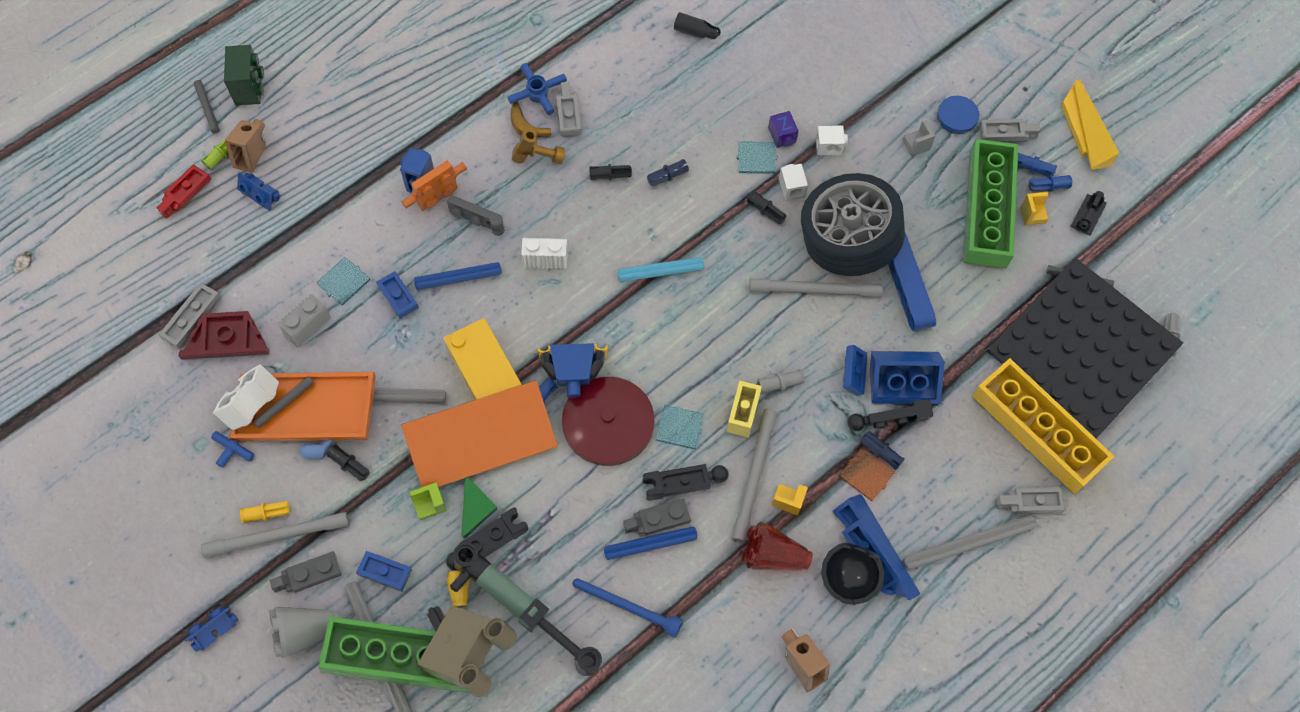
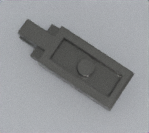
M682 498L639 510V512L633 513L634 518L624 520L623 525L626 534L638 531L639 535H649L691 522L685 499Z
M332 551L288 567L281 571V576L269 581L275 593L284 589L288 593L292 591L296 593L337 578L342 574L336 554Z

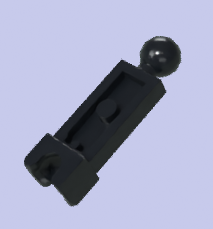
M929 399L914 401L909 407L872 413L867 416L854 413L848 417L847 425L853 431H861L865 425L866 427L873 426L874 429L887 427V423L895 421L896 425L909 423L910 419H912V423L920 422L933 417V410Z
M706 464L662 472L644 473L642 475L643 483L655 486L653 489L646 491V500L652 501L663 499V497L710 489L711 480L716 483H723L728 479L729 472L723 465H717L711 471H707Z
M513 507L459 544L471 543L476 547L478 553L485 558L511 540H515L526 533L528 525L526 522L512 523L518 518L517 509ZM452 552L446 558V565L449 569L457 571L452 562L454 553ZM468 553L459 555V559L462 562L472 559Z

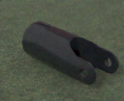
M681 12L677 14L674 30L698 38L716 39L721 34L720 28L711 25L705 20Z

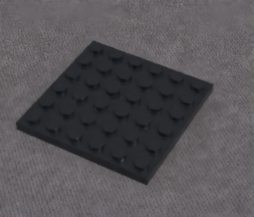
M1075 257L988 348L987 352L1002 365L1009 358L1014 361L1090 434L1097 438L1184 342Z

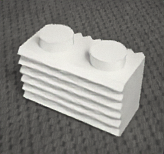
M522 238L521 255L523 267L566 269L568 257L567 239Z

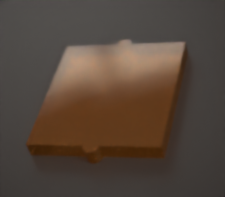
M861 448L853 459H849L847 467L839 477L870 501H873L879 492L886 488V483L895 471L864 448Z

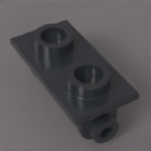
M1096 191L1092 195L1087 193L1070 227L1091 236L1107 204L1104 202L1103 192Z

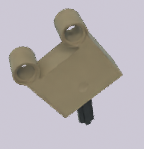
M452 605L444 616L440 607H430L427 616L436 633L417 665L431 676L466 689L474 697H483L491 688V679L480 670V667L483 665L493 644L500 650H508L513 647L517 639L516 632L501 618L490 619Z

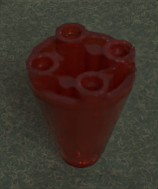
M759 522L756 527L750 526L747 534V539L750 541L741 559L742 563L747 565V568L751 570L779 571L809 569L812 562V551H809L805 546L764 522Z

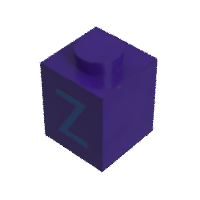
M787 111L770 116L768 129L776 147H788L796 143L799 130L791 112Z

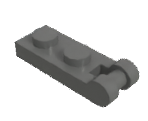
M449 196L447 205L449 212L453 216L465 218L476 226L482 225L487 227L496 236L504 233L505 229L501 215L456 196Z

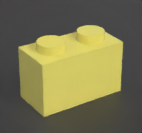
M739 380L728 421V433L749 438L762 386Z

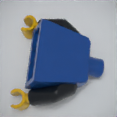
M594 343L548 345V350L541 351L539 347L538 354L542 367L550 379L557 380L558 386H567V397L577 398L581 396L580 385H589L590 380L596 378L603 367L608 354V345L604 349H599L598 344H595L594 347Z

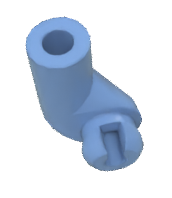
M321 441L320 444H304L300 448V454L308 460L322 459L327 454L329 448L336 442Z

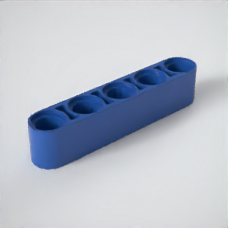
M905 233L902 248L896 257L888 263L909 326L912 331L935 327L936 316Z

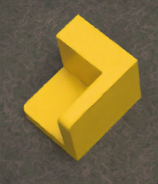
M1048 192L1026 195L1020 206L1025 225L1044 224L1048 221L1044 205L1049 197Z
M779 484L771 506L798 516L808 487L799 484L797 490Z

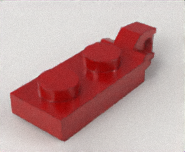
M192 165L163 193V202L156 207L159 213L167 219L175 211L182 209L211 180L210 175L196 165Z

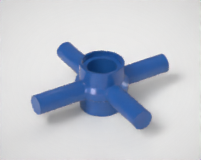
M527 63L522 64L520 68L528 80L526 89L508 96L509 103L513 104L529 97L533 102H540L547 115L553 114L554 109L547 99L548 89L561 84V82H566L565 74L545 80L540 75H534Z

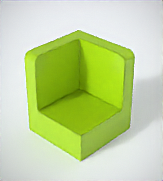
M436 482L409 492L420 520L447 511Z

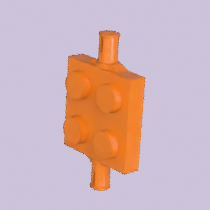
M448 160L411 183L413 188L412 195L401 201L402 205L407 209L417 202L418 207L422 211L435 206L438 201L452 195L458 189L456 177L467 170V167L461 162L453 168Z

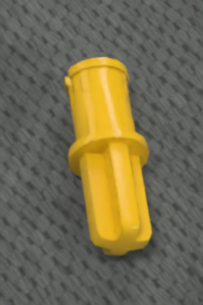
M288 501L271 504L263 502L258 506L240 508V519L242 523L256 520L268 521V518L288 515L290 513V505Z

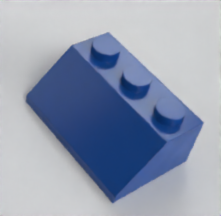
M871 351V402L912 404L914 401L929 399L931 404H940L945 364L939 352Z

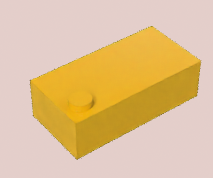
M485 318L443 337L446 348L474 400L522 385Z

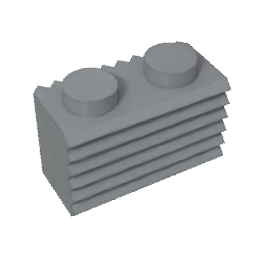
M309 294V297H305V300H302L299 306H295L292 312L285 315V318H282L278 325L284 336L296 347H299L331 316L326 306L314 295Z

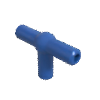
M218 431L212 434V440L226 447L216 461V464L221 468H224L233 453L247 461H251L254 458V453L239 445L236 440H231Z

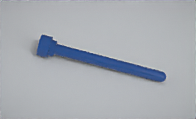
M576 578L573 580L572 584L575 588L662 626L663 630L667 631V635L674 638L677 637L683 619L673 616V618L668 616L666 618L581 579Z

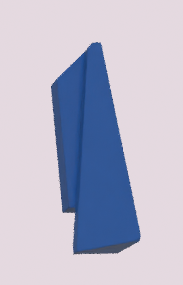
M861 494L848 498L833 510L834 514L847 527L842 532L847 541L869 549L881 558L884 568V580L880 590L884 594L907 597V600H912L920 595L915 583Z

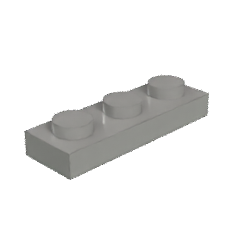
M200 283L159 333V337L180 349L192 330L197 327V322L201 315L211 310L221 297L220 294Z

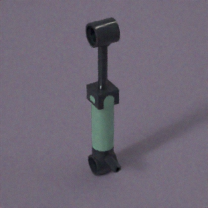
M461 543L456 546L452 562L456 570L462 573L450 585L454 592H458L471 578L519 619L518 622L529 632L532 633L539 626L575 657L574 665L579 674L590 676L599 669L602 663V656L598 649L594 647L581 649L545 619L549 608L537 598L534 600L479 554L474 545L471 543ZM468 553L472 559L469 562H462L459 559V555ZM582 657H592L594 666L586 667L582 662Z

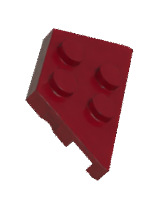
M248 311L205 313L201 315L197 322V327L192 330L188 337L189 342L184 350L179 351L178 356L181 360L266 355L269 354V349Z

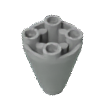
M275 607L274 610H269L274 633L272 638L276 657H287L324 640L329 616L339 618L338 611L332 612L331 610Z

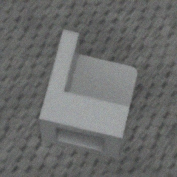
M927 120L922 121L918 131L904 135L903 142L911 156L931 149L935 134Z

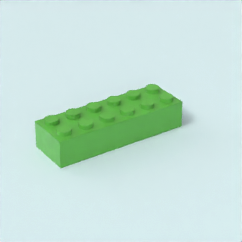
M975 139L969 156L963 263L1007 269L1014 257L1018 144Z
M329 616L319 663L321 673L469 693L462 687L431 676L417 665L436 631Z

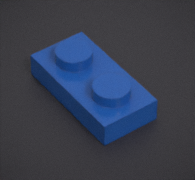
M396 271L376 282L399 319L419 308Z
M850 345L846 348L843 388L859 396L864 395L867 352L855 345Z
M366 551L356 574L402 592L412 568Z

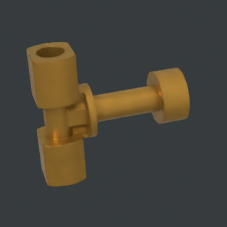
M524 129L520 136V143H516L512 151V160L514 162L524 163L528 155L533 157L534 154L551 157L553 163L562 164L565 148L556 146L554 149L538 146L536 141L537 132L532 129Z

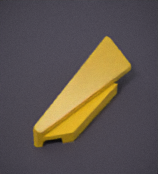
M1077 79L1061 104L1062 110L1081 157L1088 156L1091 170L1111 167L1118 157L1119 151L1081 80Z

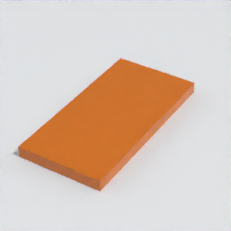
M374 372L270 373L279 381L275 397L271 401L266 402L255 413L252 421L247 426L239 427L230 432V439L236 441L368 440L376 375ZM308 376L314 382L312 386L261 428L256 426L253 422L305 378Z
M537 380L401 424L421 487L435 482L440 487L558 447Z

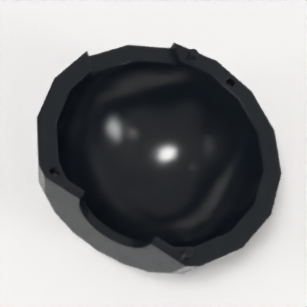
M841 543L827 553L822 562L821 575L824 586L832 597L842 603L855 605L868 602L877 596L883 586L884 568L881 558L873 551L855 544Z

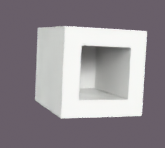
M788 164L781 167L779 182L784 199L805 197L808 184L802 164Z

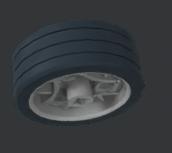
M850 173L832 177L821 183L809 194L801 211V226L808 254L816 264L833 274L862 276L873 273L890 263L902 248L905 238L902 201L899 194L890 184L873 175ZM823 222H832L831 224H823Z

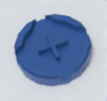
M957 95L950 96L942 101L938 108L937 119L941 122L940 125L943 129L950 133L964 134V132H970L978 123L980 113L977 105L972 100Z

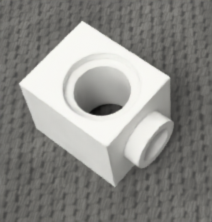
M818 126L815 137L817 155H842L844 147L848 145V135L844 134L843 126Z

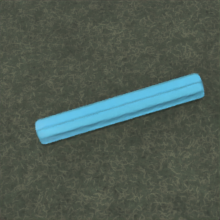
M701 257L622 268L618 269L617 273L619 281L623 282L703 270L704 262Z

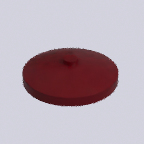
M599 377L590 380L589 385H580L581 396L577 398L569 397L562 414L564 436L571 449L582 459L602 466L620 465L637 457L647 447L654 430V411L647 395L634 383L618 377Z

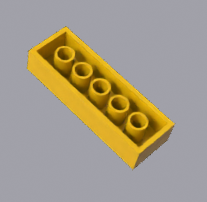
M1010 358L983 381L972 395L981 406L1074 495L1115 457Z

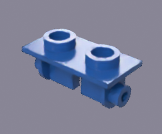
M240 172L238 173L237 190L270 211L271 202H277L281 197L279 191L268 184L264 186V182L252 173H245L244 175Z
M229 605L224 609L220 606L208 615L211 619L202 625L198 622L187 631L189 636L186 637L185 641L187 642L192 638L194 641L190 644L196 652L200 649L203 651L217 640L212 633L214 629L222 636L232 627L236 626L235 623L238 621V618L233 612L228 615Z

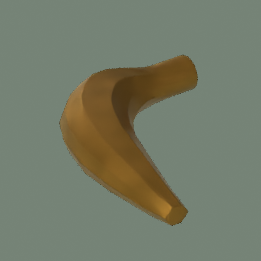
M519 101L512 104L511 122L518 134L522 135L524 129H532L537 132L536 137H551V128L532 126L524 118Z

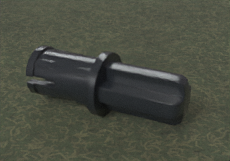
M608 164V166H589L590 180L609 179V181H612V178L631 177L632 167L631 165L611 166V164Z
M755 190L748 196L747 202L757 208L761 215H767L778 224H782L786 219L787 215L772 205L773 202L771 200L768 201Z
M337 444L331 446L327 451V457L340 465L342 471H348L359 481L366 480L369 476L370 471L355 460L356 457L354 455H349L338 447Z

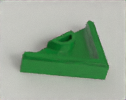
M468 477L465 479L461 530V535L464 539L497 510V506Z

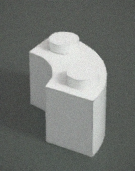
M261 364L238 379L239 385L232 392L229 393L227 391L223 395L213 412L232 431L239 427L247 426L252 421L255 413L276 395L279 381Z

